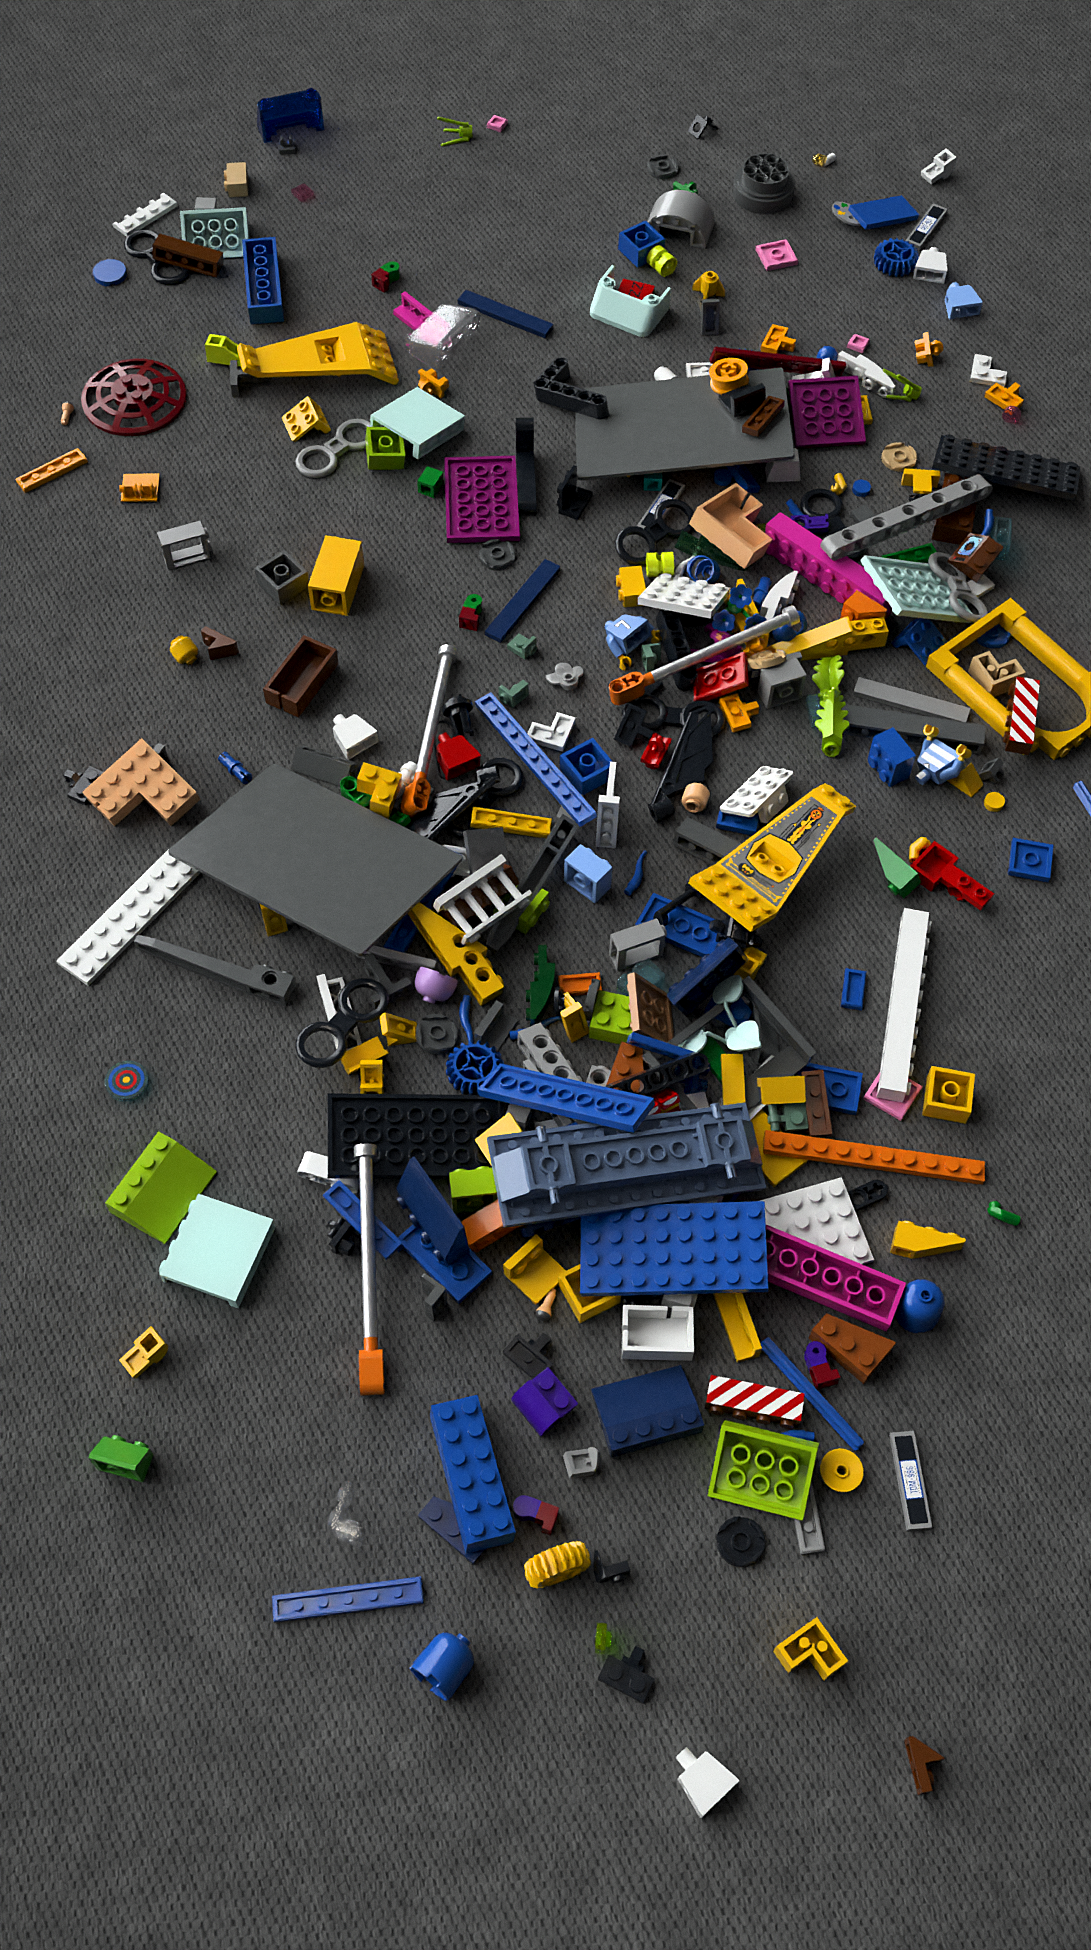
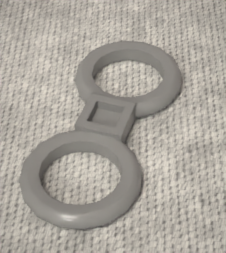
M358 418L343 422L337 428L336 436L326 442L324 446L315 445L303 449L297 455L295 461L296 468L301 474L310 478H323L330 475L337 467V458L348 450L362 451L366 449L365 441L360 443L349 442L343 437L344 432L356 426L366 429L370 427V422ZM314 453L324 454L330 459V463L320 470H311L305 467L303 461L308 455Z
M942 552L931 554L928 560L929 566L935 575L948 583L952 591L948 600L954 612L972 623L987 615L988 611L983 602L971 594L972 590L966 581L967 576L947 562L951 556ZM937 561H943L951 565L957 571L958 576L946 573L940 568ZM957 598L972 603L977 608L979 615L966 611L961 607Z

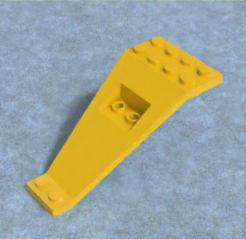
M359 322L256 349L242 343L237 347L242 371L257 378L336 375L340 377L341 375L368 374L393 385H396L399 381L385 334L380 330H375Z

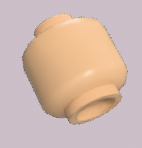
M691 783L685 788L682 804L689 812L703 811L708 803L710 792L701 783Z

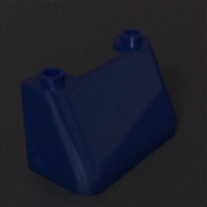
M313 88L271 98H263L257 103V127L264 143L272 142L271 137L277 135L276 130L305 124L307 128H316V131L324 130L321 97L319 92Z

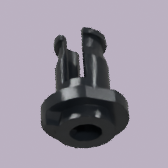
M461 694L447 700L442 708V712L445 717L450 718L456 733L455 737L458 735L464 737L463 729L465 733L473 736L474 731L471 729L469 712L473 709V704L470 699L463 697Z

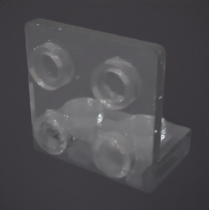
M347 1481L345 1487L341 1486L337 1495L339 1504L336 1511L332 1510L328 1525H331L330 1531L335 1540L362 1548L365 1540L362 1527H359L358 1522L346 1519L355 1496L352 1482Z

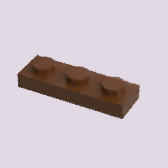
M768 396L743 424L742 432L758 437L785 406L784 400Z
M824 1071L801 1072V1076H805V1106L809 1136H831L832 1129Z

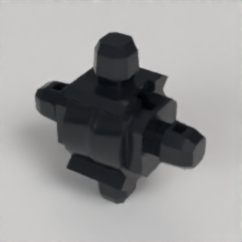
M731 916L722 921L716 919L710 922L709 929L717 934L716 942H720L723 939L726 940L729 937L736 942L742 951L750 947L759 948L762 946L763 940L755 934L756 929L750 932Z

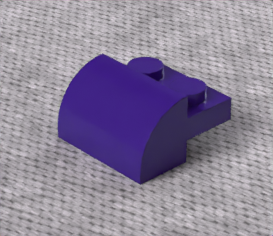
M549 1367L532 1380L527 1381L511 1398L513 1404L540 1437L578 1406L576 1400Z

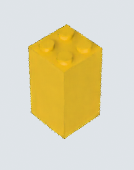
M325 535L308 584L311 610L348 616L364 568L362 541Z

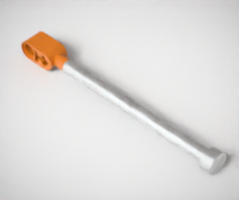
M791 605L782 609V614L647 674L642 675L640 672H631L615 679L609 684L611 702L614 705H623L641 697L645 693V687L781 626L787 624L791 627L800 622L799 614L796 608Z
M442 645L439 648L437 658L440 661L414 781L404 789L401 811L410 818L425 810L428 805L431 786L426 777L451 664L456 662L458 654L457 649L452 645Z
M358 1144L354 1146V1158L359 1160L364 1350H359L360 1396L385 1394L383 1387L384 1354L383 1349H378L373 1159L377 1158V1145Z

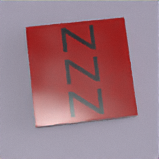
M623 279L618 291L643 300L645 296L654 293L655 286Z

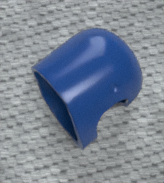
M698 555L688 561L687 572L693 581L698 580L697 575L702 572V576H704L706 572L711 576L705 581L708 584H714L719 579L720 567L715 560L704 555ZM700 558H707L698 563L695 569V578L691 573L692 565Z
M797 611L802 623L800 631H794L787 624L772 630L773 637L777 642L790 641L795 636L806 631L807 620L801 611Z

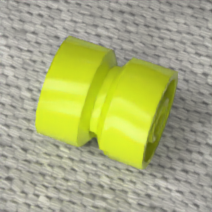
M661 245L654 246L647 255V263L663 277L672 274L677 267V259Z
M657 552L646 553L647 577H657L662 573L674 576L673 552H662L661 555H658Z

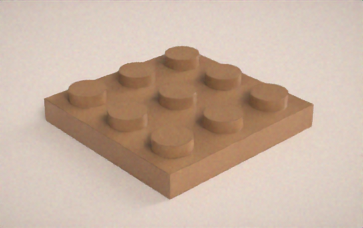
M635 972L628 974L627 990L630 1000L629 1010L631 1012L630 1026L632 1032L667 1043L674 1037L671 1003L666 996L667 993Z

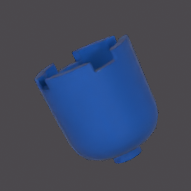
M917 1279L908 1283L904 1287L895 1311L898 1323L905 1330L913 1333L932 1330L938 1323L945 1306L944 1295L941 1289L934 1282L926 1279Z
M440 1633L433 1638L415 1659L410 1670L420 1682L425 1679L433 1685L430 1689L431 1692L440 1699L447 1701L452 1698L473 1667L474 1656L468 1647L470 1642L460 1633L457 1636L451 1633Z

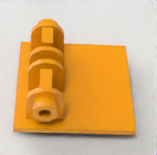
M124 474L123 484L119 485V490L122 492L121 502L157 501L160 474Z

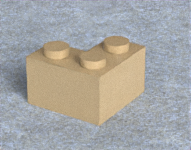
M990 651L974 656L968 670L972 678L993 697L1008 692L1010 684H1014L1016 677L1024 678L1026 674L1017 659L999 665Z

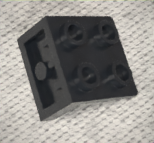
M762 383L753 387L750 384H746L719 395L718 400L734 417L757 409L766 399V389Z
M575 465L572 466L570 471L566 472L563 483L558 485V513L579 520L593 496L592 491L577 487V466Z

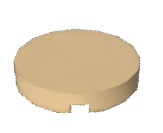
M897 442L885 447L881 459L887 468L902 472L904 468L912 469L915 466L917 453L913 447H907L904 443Z
M769 650L756 653L747 659L748 666L752 669L776 666L786 660V653L783 650H776L777 653H772Z

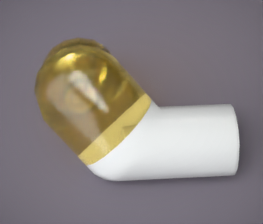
M834 153L828 156L816 154L813 156L812 162L826 167L836 160V155Z

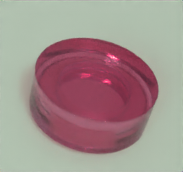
M1016 406L1006 407L1002 414L1003 420L1011 424L1017 423L1021 417V411Z

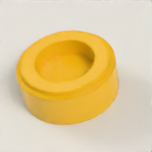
M990 792L984 799L985 808L992 812L1000 811L1005 804L1003 795L998 792Z

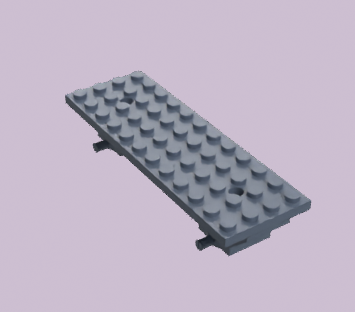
M746 1102L720 1106V1103H713L710 1105L711 1107L647 1115L634 1133L595 1123H585L546 1129V1126H538L536 1130L488 1136L487 1144L503 1228L630 1210L655 1204H671L764 1190L766 1184L761 1167L762 1160Z

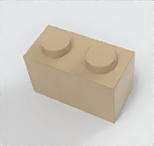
M246 162L227 163V170H224L225 191H228L229 197L248 196Z

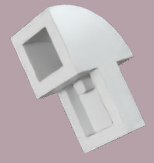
M948 149L943 150L934 157L932 164L921 171V176L930 184H933L940 178L946 179L953 171L957 157Z

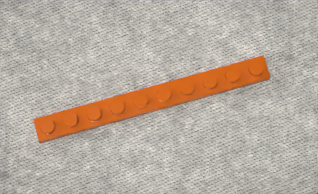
M765 1130L763 1154L981 1185L985 1181V1161Z

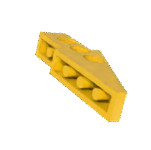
M844 617L799 634L790 641H781L771 646L775 649V653H777L776 650H783L786 655L800 652L802 660L835 655L842 656L847 655L848 651L885 646L889 631L884 617L849 621V617Z
M420 902L407 913L450 977L458 973L480 1006L502 994L504 982L500 975H496L492 970L493 967L489 959L485 958L488 950L486 946L476 940L472 944L468 942L464 947L458 948L455 944L461 943L466 933ZM472 959L476 964H468L466 960ZM484 976L487 978V981H480L478 977Z

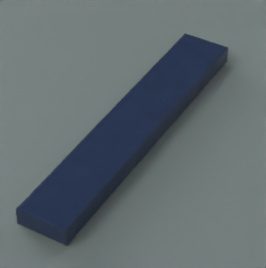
M465 290L457 300L461 306L542 338H546L553 329V324L468 290Z
M544 559L485 630V635L501 643L559 573L560 566Z

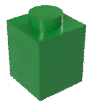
M427 466L417 480L418 493L435 498L444 484L443 472Z

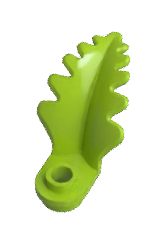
M840 655L822 657L821 660L817 661L819 665L813 667L818 672L812 675V680L820 688V693L817 694L820 697V701H825L823 696L828 695L827 691L831 690L832 687H836L839 691V684L845 674L844 670H839L843 665V661H840L842 658Z
M832 687L831 690L827 691L828 695L823 696L825 702H820L824 709L817 710V715L822 719L815 721V726L823 734L822 751L828 757H835L839 754L842 747V734L850 725L849 721L843 720L848 715L847 710H841L846 705V702H840L844 696L840 695L841 691H838L836 687Z

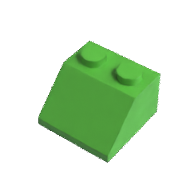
M113 1435L112 1438L104 1436L91 1451L88 1458L97 1470L144 1482L153 1453L145 1443L136 1441L135 1444L127 1443L125 1438Z

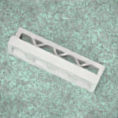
M325 974L316 977L329 1021L338 1012L335 1011L334 1006L339 999V993L337 996L330 993L329 986L340 984L342 990L345 984L343 977L327 981ZM347 998V1004L351 1008L349 998ZM356 1026L353 1029L354 1035L350 1032L346 1039L350 1037L356 1040L357 1045H360L362 1043ZM332 1034L333 1039H334V1043H335V1046H336V1049H337V1048H338V1040H337V1038Z

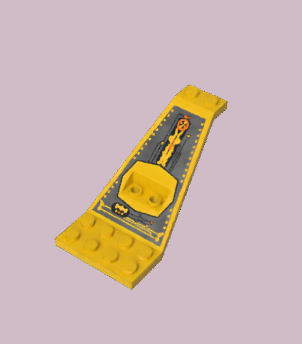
M824 783L802 797L719 862L692 876L688 884L752 932L776 917L841 819L853 813L856 805L850 802L847 797L835 791L832 786Z

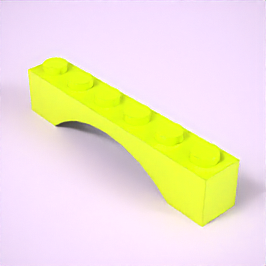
M209 334L205 343L207 362L230 365V360H237L238 366L241 367L237 351L238 344L227 336Z

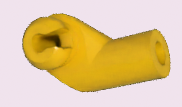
M837 473L834 476L836 483L835 486H831V491L841 495L847 488V484L842 473Z

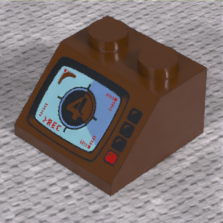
M969 533L947 562L977 583L998 558L1004 547L989 536Z

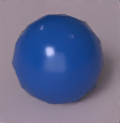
M824 346L818 351L817 358H830V360L837 361L838 352L831 346Z

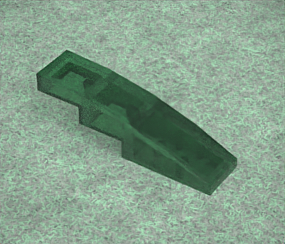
M682 530L674 548L691 556L704 555L715 560L719 565L741 571H746L747 569L739 566L703 535L698 539Z

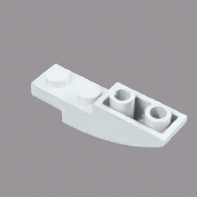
M844 351L838 354L837 361L846 362L844 371L853 376H858V379L862 380L861 386L879 394L883 398H886L887 395H893L895 385L889 376L874 362L861 354L857 358Z
M793 571L783 577L769 591L761 606V617L769 620L776 615H780L781 610L786 608L788 604H792L795 595L793 590L797 591L800 582L797 579L798 571Z

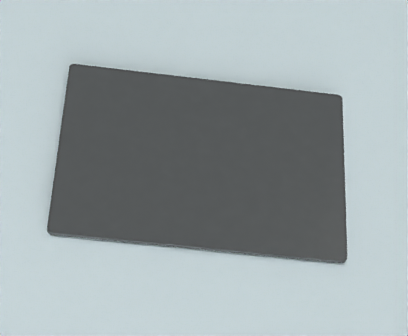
M783 368L753 370L747 373L751 387L762 383L766 389V398L772 396L783 399L785 402L782 410L758 437L742 432L743 424L757 409L734 417L718 400V396L721 394L711 389V378L709 375L582 388L605 395L607 397L609 415L603 419H596L576 413L577 479H605L794 459Z
M275 763L271 764L168 850L169 855L357 956H363L462 862L460 854Z

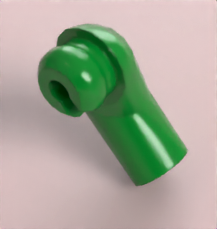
M991 1201L989 1203L987 1211L990 1216L1014 1226L1020 1223L1021 1217L1001 1209L999 1202Z

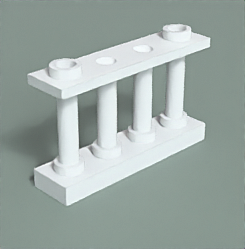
M502 854L435 899L433 904L437 912L443 909L445 911L448 910L466 933L461 941L463 945L468 942L474 943L481 937L480 933L516 908L522 909L530 902L529 898L532 892L528 890L522 895L504 873L503 867L506 859ZM493 875L499 878L515 900L505 906L487 883V878ZM476 886L484 891L499 910L490 918L471 895V889ZM458 898L465 899L483 923L473 929L455 907L454 901Z

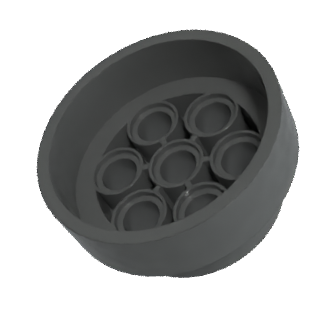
M759 153L747 158L743 167L737 171L734 177L733 197L742 208L759 214L776 213L787 208L793 200L795 179L790 172L789 164L782 157L771 153Z

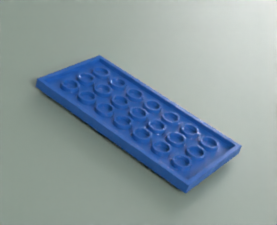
M765 1201L655 1204L630 1210L581 1217V1297L768 1292Z

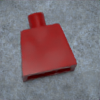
M446 732L439 735L438 741L440 743L437 745L436 757L447 781L480 766L481 754L462 735L450 738Z

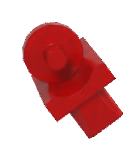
M654 732L640 762L645 763L646 767L653 770L659 768L672 743V738H665Z

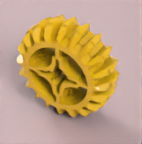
M572 1541L534 1555L524 1565L527 1581H529L531 1587L538 1589L560 1583L581 1574L591 1565L588 1549L584 1543Z

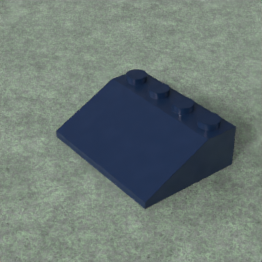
M728 937L726 940H721L711 954H706L701 958L700 964L695 969L691 968L688 970L682 981L674 983L669 988L666 996L686 1017L714 992L719 983L731 977L749 960L731 938Z
M415 1157L410 1158L396 1188L398 1193L396 1200L403 1210L406 1208L409 1211L410 1215H408V1218L413 1226L420 1227L422 1230L420 1235L427 1245L431 1243L434 1248L432 1252L438 1262L443 1261L448 1267L470 1253L465 1228Z
M681 1365L591 1389L611 1458L699 1434L703 1431L704 1423L699 1407Z

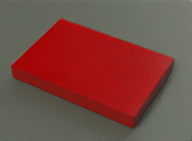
M742 652L696 669L697 678L693 683L694 701H708L749 686L746 653Z

